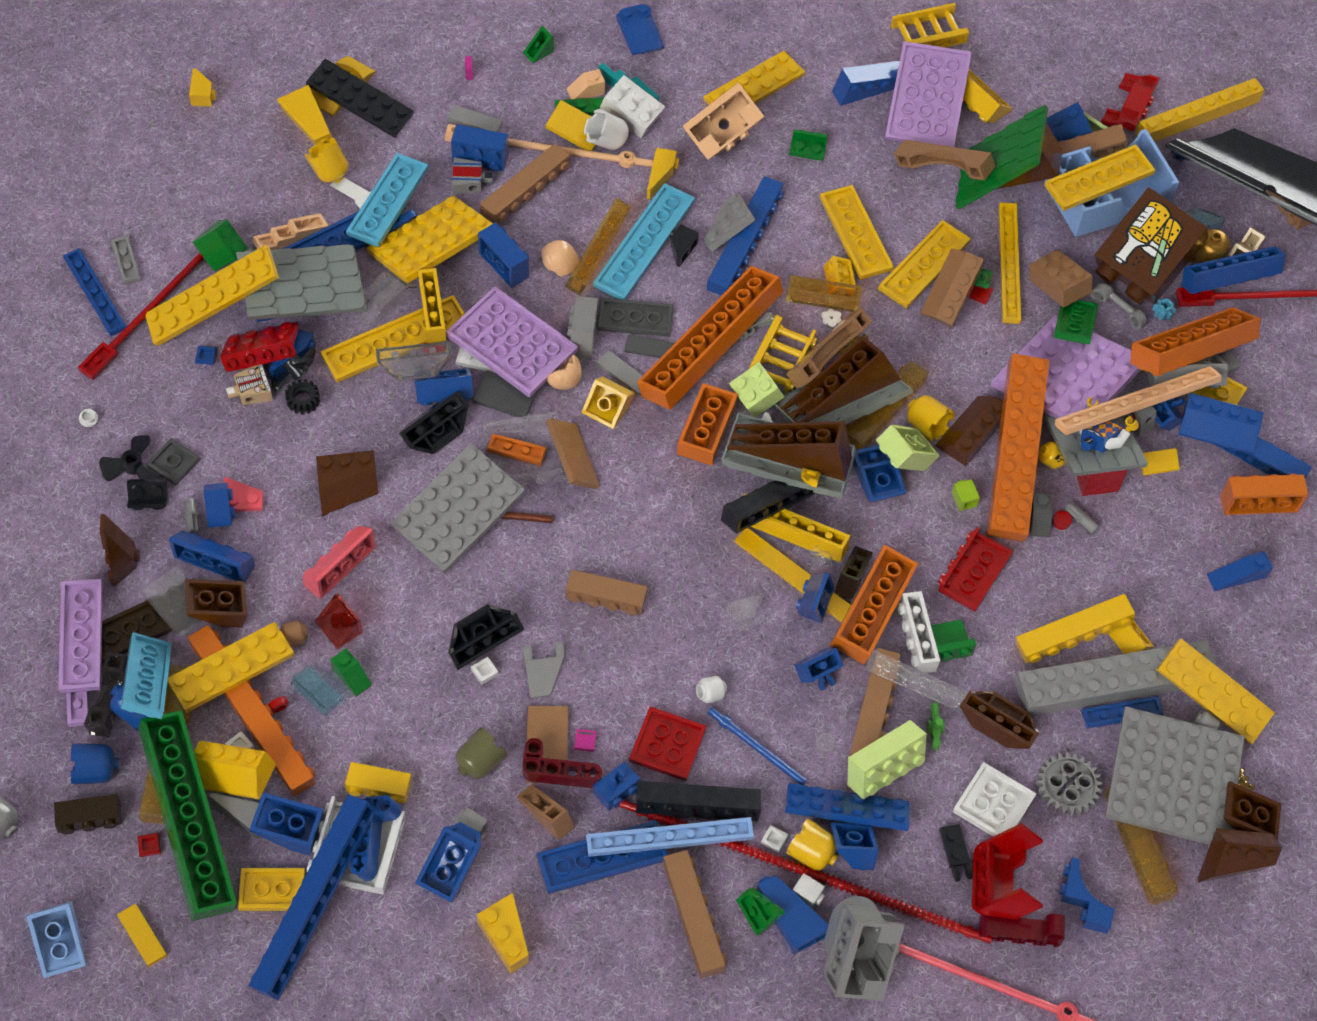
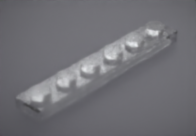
M876 650L871 652L866 670L963 713L959 706L968 694L967 691Z

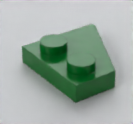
M755 888L747 889L736 899L756 936L763 934L785 914L782 908Z

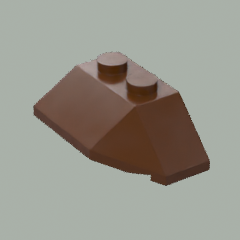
M969 691L959 706L973 728L1006 748L1030 749L1039 735V731L1036 729L1030 713L995 691Z

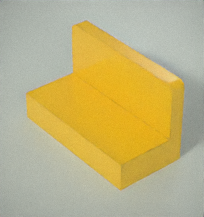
M1135 621L1127 627L1120 626L1109 633V636L1123 654L1150 650L1154 647Z

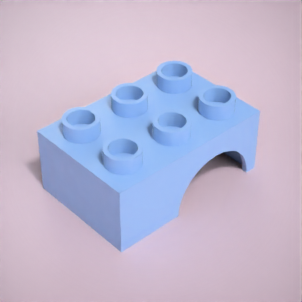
M1147 129L1140 131L1136 139L1128 147L1135 144L1139 147L1154 167L1155 173L1066 211H1063L1053 198L1075 237L1119 224L1148 187L1172 203L1179 181ZM1090 146L1062 154L1059 175L1101 158L1091 155Z

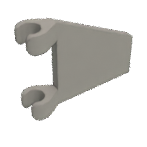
M562 642L555 643L556 657L534 660L531 646L523 647L530 699L551 695L564 659Z

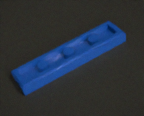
M1158 696L1081 710L1087 729L1121 723L1125 706L1162 716L1164 712Z

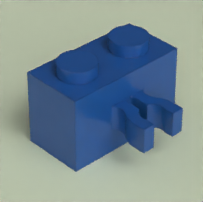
M1175 397L1152 405L1157 411L1155 420L1162 429L1170 431L1181 423L1182 415L1176 407L1183 405L1186 402L1185 399L1181 398L1175 401Z
M228 482L204 485L203 492L208 528L232 525L233 518H236L235 507H231L230 500H233V490L229 489Z
M825 648L794 664L801 682L812 683L818 679L820 690L826 689L825 679L828 680L831 686L835 685V680L829 673L844 666L837 648Z
M623 762L593 785V793L609 811L613 807L618 808L629 795L633 796L636 794L640 778L626 762Z

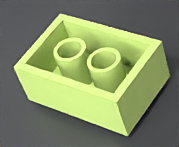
M890 425L876 439L880 445V450L891 459L890 463L895 468L925 471L939 457V454L918 428Z

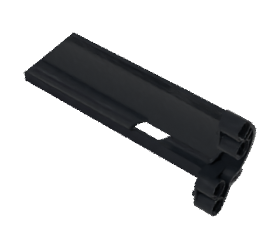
M1235 128L1202 140L1186 142L1182 139H1174L1165 144L1167 149L1280 205L1284 210L1317 226V162ZM1266 190L1290 201L1291 205L1266 193Z

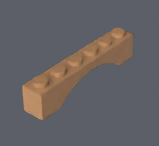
M904 140L894 152L896 161L901 167L913 169L930 164H949L961 168L970 178L985 180L996 167L992 154L989 152Z
M862 307L848 314L786 375L796 388L810 383L821 372L823 366L842 347L863 332L872 323V320Z

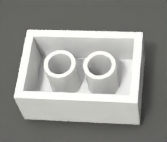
M624 75L604 97L600 109L623 119L628 126V130L640 138L659 119L665 108L663 104Z

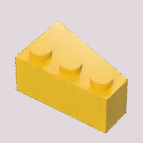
M511 893L477 914L478 925L510 974L529 963V955L514 896Z

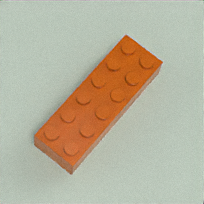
M884 544L829 646L837 648L838 651L864 665L873 652L919 563Z

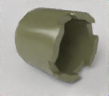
M480 727L456 752V761L459 764L457 769L464 777L469 775L474 779H481L508 757L504 748L501 746L498 749L493 743L496 739L484 728Z

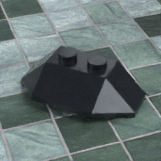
M458 390L437 402L408 423L399 434L409 449L434 454L463 433L469 405Z
M486 604L454 624L448 653L456 669L459 670L525 629L516 612Z

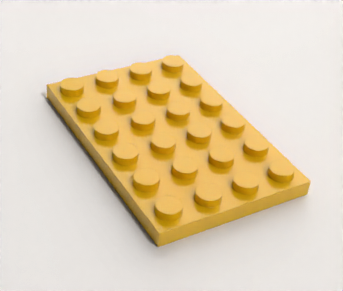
M453 195L438 205L433 206L425 213L418 215L409 223L389 233L379 247L368 246L367 251L372 257L408 284L418 277V270L432 269L478 240V232L493 223Z

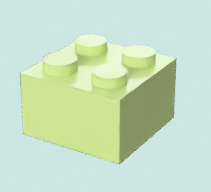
M760 362L729 383L747 410L755 418L784 398V395Z

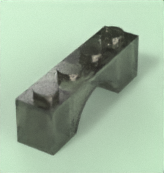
M107 652L102 667L101 691L96 703L89 707L84 722L89 735L108 738L110 736L116 714L110 708V700L113 696L110 692L117 683L119 685L124 683L128 659L127 654Z

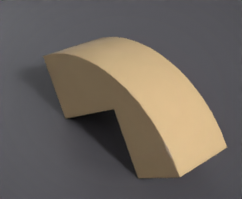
M1250 227L1242 241L1234 245L1227 257L1259 250L1268 236L1254 227Z

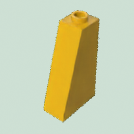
M309 85L277 99L282 110L314 144L321 141L324 144L330 142L329 138H333Z

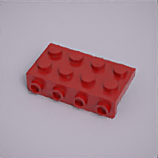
M285 322L276 327L267 326L263 330H250L246 334L231 335L227 339L220 355L225 370L232 372L294 357L296 350L293 344L300 329L298 322Z
M979 527L968 533L965 546L961 544L956 553L958 555L957 558L951 559L947 567L949 569L946 574L942 573L938 580L940 584L938 592L974 612L982 603L1013 553L1012 550L979 533L981 529Z

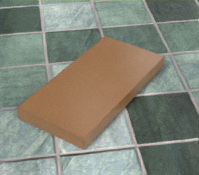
M553 418L548 419L546 424L569 483L591 489L599 488L600 483L577 425Z
M528 706L527 741L531 738H537L542 741L543 758L567 760L568 706ZM532 748L529 751L536 753L539 750L536 748ZM529 767L527 768V770L532 772L535 771L536 768ZM550 769L547 772L550 774H554L557 771L554 769ZM526 780V783H538V782H530V781H527V780Z

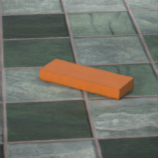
M492 433L487 452L542 466L547 447Z

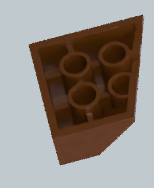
M374 450L316 456L322 516L378 494Z
M1216 828L1198 876V883L1257 872L1272 867L1277 863L1282 846L1272 834Z

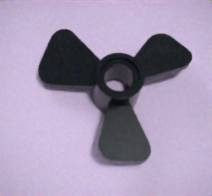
M311 347L302 358L297 354L283 365L286 371L272 380L274 391H278L290 377L296 381L309 370L308 367L313 363L316 353L314 347Z
M139 435L133 437L131 440V450L125 451L121 459L102 457L99 465L104 480L111 481L124 471L130 475L137 474L139 479H160V474L143 466L141 459L142 452L151 441L150 436Z

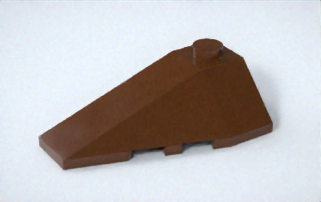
M101 514L100 536L103 549H105L106 564H109V568H111V570H108V577L111 585L116 586L136 569L137 561H140L141 558L140 549L136 548L135 542L105 514Z

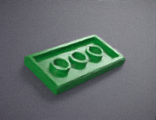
M1077 300L1064 308L1060 305L1053 338L1090 345L1098 303Z

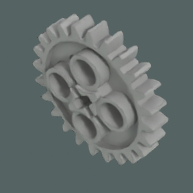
M1066 752L1064 757L1058 753L1056 758L1050 756L1049 761L1045 760L1043 766H1040L1038 770L1040 773L1036 776L1038 781L1035 786L1041 788L1038 789L1037 794H1043L1041 801H1048L1047 808L1052 805L1054 806V813L1060 809L1062 816L1065 811H1068L1070 817H1072L1074 811L1080 816L1082 810L1087 813L1089 807L1093 809L1095 802H1098L1100 799L1098 795L1102 793L1100 788L1103 782L1098 780L1101 774H1094L1097 767L1090 768L1091 761L1085 763L1084 756L1079 760L1077 759V753L1073 757H1070L1068 752ZM1064 769H1069L1072 773H1067ZM1077 773H1081L1074 780L1073 784H1070L1060 796L1057 795L1064 788L1065 784H1068ZM1054 781L1058 783L1059 786H1054L1051 784V782ZM1079 782H1084L1087 787L1081 786ZM1066 795H1071L1074 800L1068 799Z

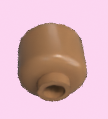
M294 620L281 625V632L291 648L305 644L308 638L305 623L301 624L299 620Z

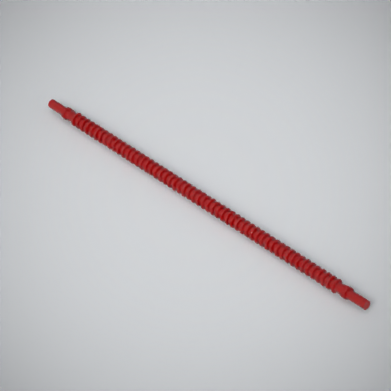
M624 800L619 805L621 808L636 813V804ZM636 814L639 817H648V820L654 819V821H659L660 825L665 823V826L688 824L687 820L682 822V819L677 820L676 816L672 818L671 816L658 814ZM735 841L715 844H721V847L727 846V849L732 848L733 852L738 850L739 854L743 852L744 856L749 854V857L754 856L755 860L760 858L761 862L765 860L766 864L770 862L772 866L778 865V868L783 867V870L789 869V872L794 871V874L800 873V876L804 873L812 879H816L818 883L822 881L823 885L827 883L829 887L834 886V889L840 888V891L846 890V893L851 892L852 896L857 894V896L866 897L871 901L873 900L875 904L877 902L880 903V906L886 905V908L892 907V910L897 909L898 913L903 911V914L908 913L909 917L914 915L915 919L919 917L921 921L923 919L926 920V923L938 924V927L943 926L944 930L949 928V931L952 932L954 930L955 934L959 932L965 935L966 938L970 939V937L991 944V936L979 937V931L973 929L971 925L964 926L960 921L956 923L955 919L950 921V918L947 917L945 919L944 915L939 917L938 913L934 915L932 911L926 912V909L921 910L920 906L915 908L914 904L912 906L909 905V902L904 904L903 900L899 902L897 898L895 900L892 899V896L888 898L886 894L880 895V892L875 893L874 889L869 891V888L864 889L863 885L858 887L857 883L853 885L851 881L847 883L846 879L842 881L840 877L834 878L835 875L829 876V873L823 874V871L812 870L810 867L807 868L805 864L801 866L800 862L796 864L795 860L790 862L789 858L785 860L783 856L778 857V854L772 855V852L761 851L760 847L758 849L754 845L750 847L749 843L745 845L743 841L741 843Z

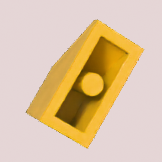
M193 68L189 91L191 106H212L213 100H216V90H213L211 81L196 68Z

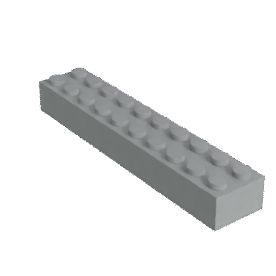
M1207 640L1188 643L1216 665ZM1173 646L1018 672L1014 683L1021 706L1031 716L1178 691L1180 689L1156 671Z

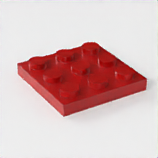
M650 706L629 757V762L687 781L707 726Z

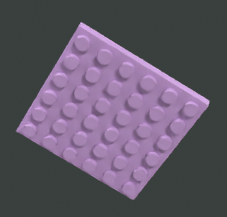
M1054 315L1018 353L1020 355L1049 360L1043 413L1055 419L1087 409V400L1092 397L1091 405H1094L1097 399L1099 404L1115 399L1141 371L1137 366L1130 364V349L1094 332L1092 333L1090 345L1053 338L1058 319L1057 315ZM1008 364L991 381V387L1003 393Z

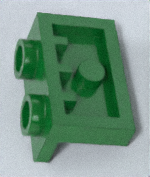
M794 129L789 155L823 161L828 135Z

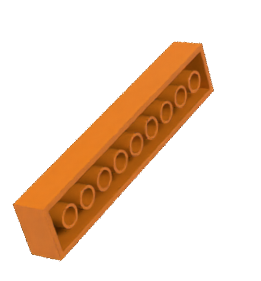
M751 265L637 381L641 396L671 410L783 293L780 277Z
M1012 353L1008 361L986 536L1024 542L1029 534L1049 369L1048 359Z

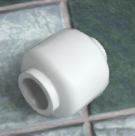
M719 676L702 678L696 686L697 697L704 703L721 701L727 691L725 681H722Z

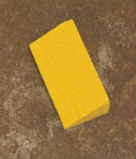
M1176 448L1143 453L1148 463L1147 467L1141 468L1143 476L1178 471L1180 469Z

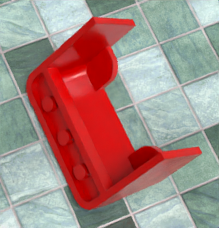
M1021 823L976 846L973 853L972 909L980 915L1015 920L1043 908L1041 902L1022 888L1013 891L1014 870L1025 864L1027 850L1042 844L1043 839Z

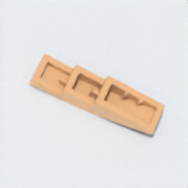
M321 213L289 219L287 225L273 227L270 233L253 236L252 242L257 249L264 245L270 247V250L281 249L328 227V224Z

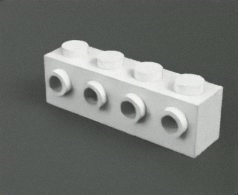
M922 591L903 593L900 602L897 604L898 614L902 615V629L907 634L908 650L911 649L912 667L916 668L917 674L936 672L940 658Z

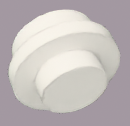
M85 409L79 415V422L84 427H92L98 422V415L92 409Z

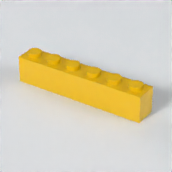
M786 509L751 526L840 563L849 549L851 535Z
M1124 593L1016 636V645L1025 664L1029 662L1036 663L1043 657L1048 655L1054 656L1065 648H1074L1080 642H1089L1100 634H1109L1120 626H1129L1134 621L1135 612Z

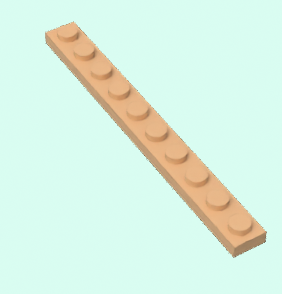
M1209 366L1055 419V426L1065 435H1069L1221 382L1222 375Z

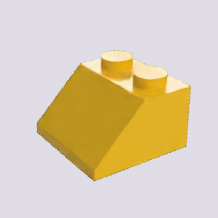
M605 377L597 378L593 383L581 413L614 429L629 408L635 393Z

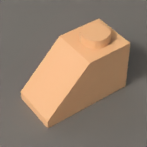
M600 69L582 73L567 88L570 99H584L605 94V80Z

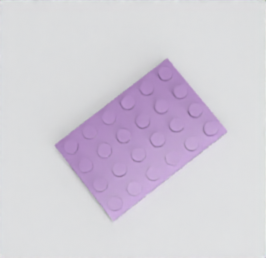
M903 41L885 139L900 142L910 140L954 147L972 52Z
M495 286L446 331V337L529 398L547 381L549 374L558 371L578 351L576 344Z

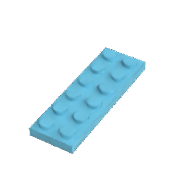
M396 153L346 230L347 236L379 247L429 169L428 164Z
M132 633L120 709L143 714L150 718L162 719L172 643Z

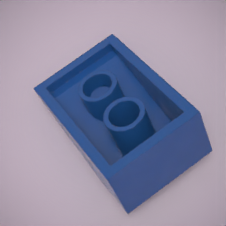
M829 573L811 575L810 579L805 581L803 586L805 593L803 598H799L796 605L800 616L822 623L835 588Z
M263 793L252 821L250 832L288 850L311 856L320 823L323 821V809Z

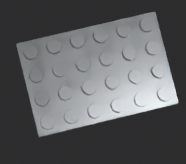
M470 443L390 522V525L445 573L526 491Z

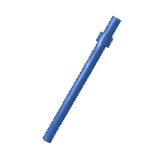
M713 707L709 709L708 714L716 719L724 729H729L799 784L804 785L807 782V779L735 725L730 717L722 715Z

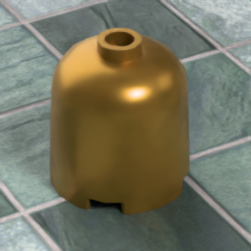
M1208 229V239L1192 257V262L1198 264L1227 257L1231 247L1229 237L1221 230Z

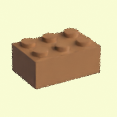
M1059 249L1029 264L1030 280L1063 308L1092 293V275Z

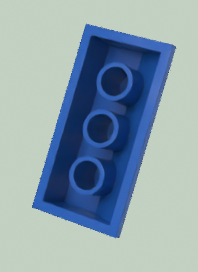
M1190 393L1184 405L1178 435L1252 454L1261 429L1264 412Z
M182 530L169 539L174 558L234 581H244L246 583L255 567L254 558L249 553H241L234 550L231 546L217 544L216 541L210 538L204 539L199 537L194 532L188 533Z

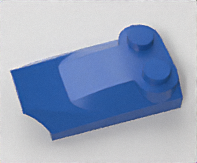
M645 4L623 8L616 14V19L632 55L664 48L651 15V8Z
M462 822L452 826H444L415 883L453 903L460 894L461 886L482 846L481 833Z

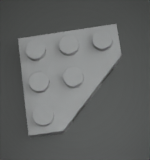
M739 193L731 195L723 203L704 238L712 252L755 221L754 216Z

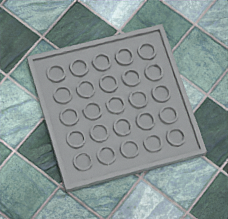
M1125 706L1104 818L1210 845L1216 828L1231 830V826L1223 819L1227 783L1231 781L1238 784L1245 736Z

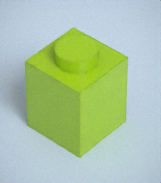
M972 479L960 480L954 484L952 495L959 511L978 506L980 497Z

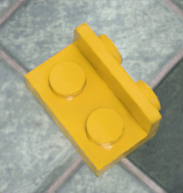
M832 256L824 264L828 294L833 295L837 290L853 293L856 290L851 260Z

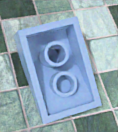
M72 901L38 910L26 916L43 978L86 966L79 925Z

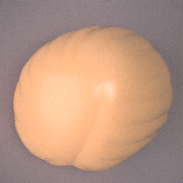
M552 241L541 250L544 266L548 271H553L558 276L569 275L576 270L579 264L576 251L566 241Z
M572 355L558 371L548 375L547 381L551 387L558 390H568L578 385L581 380L582 370L577 356Z

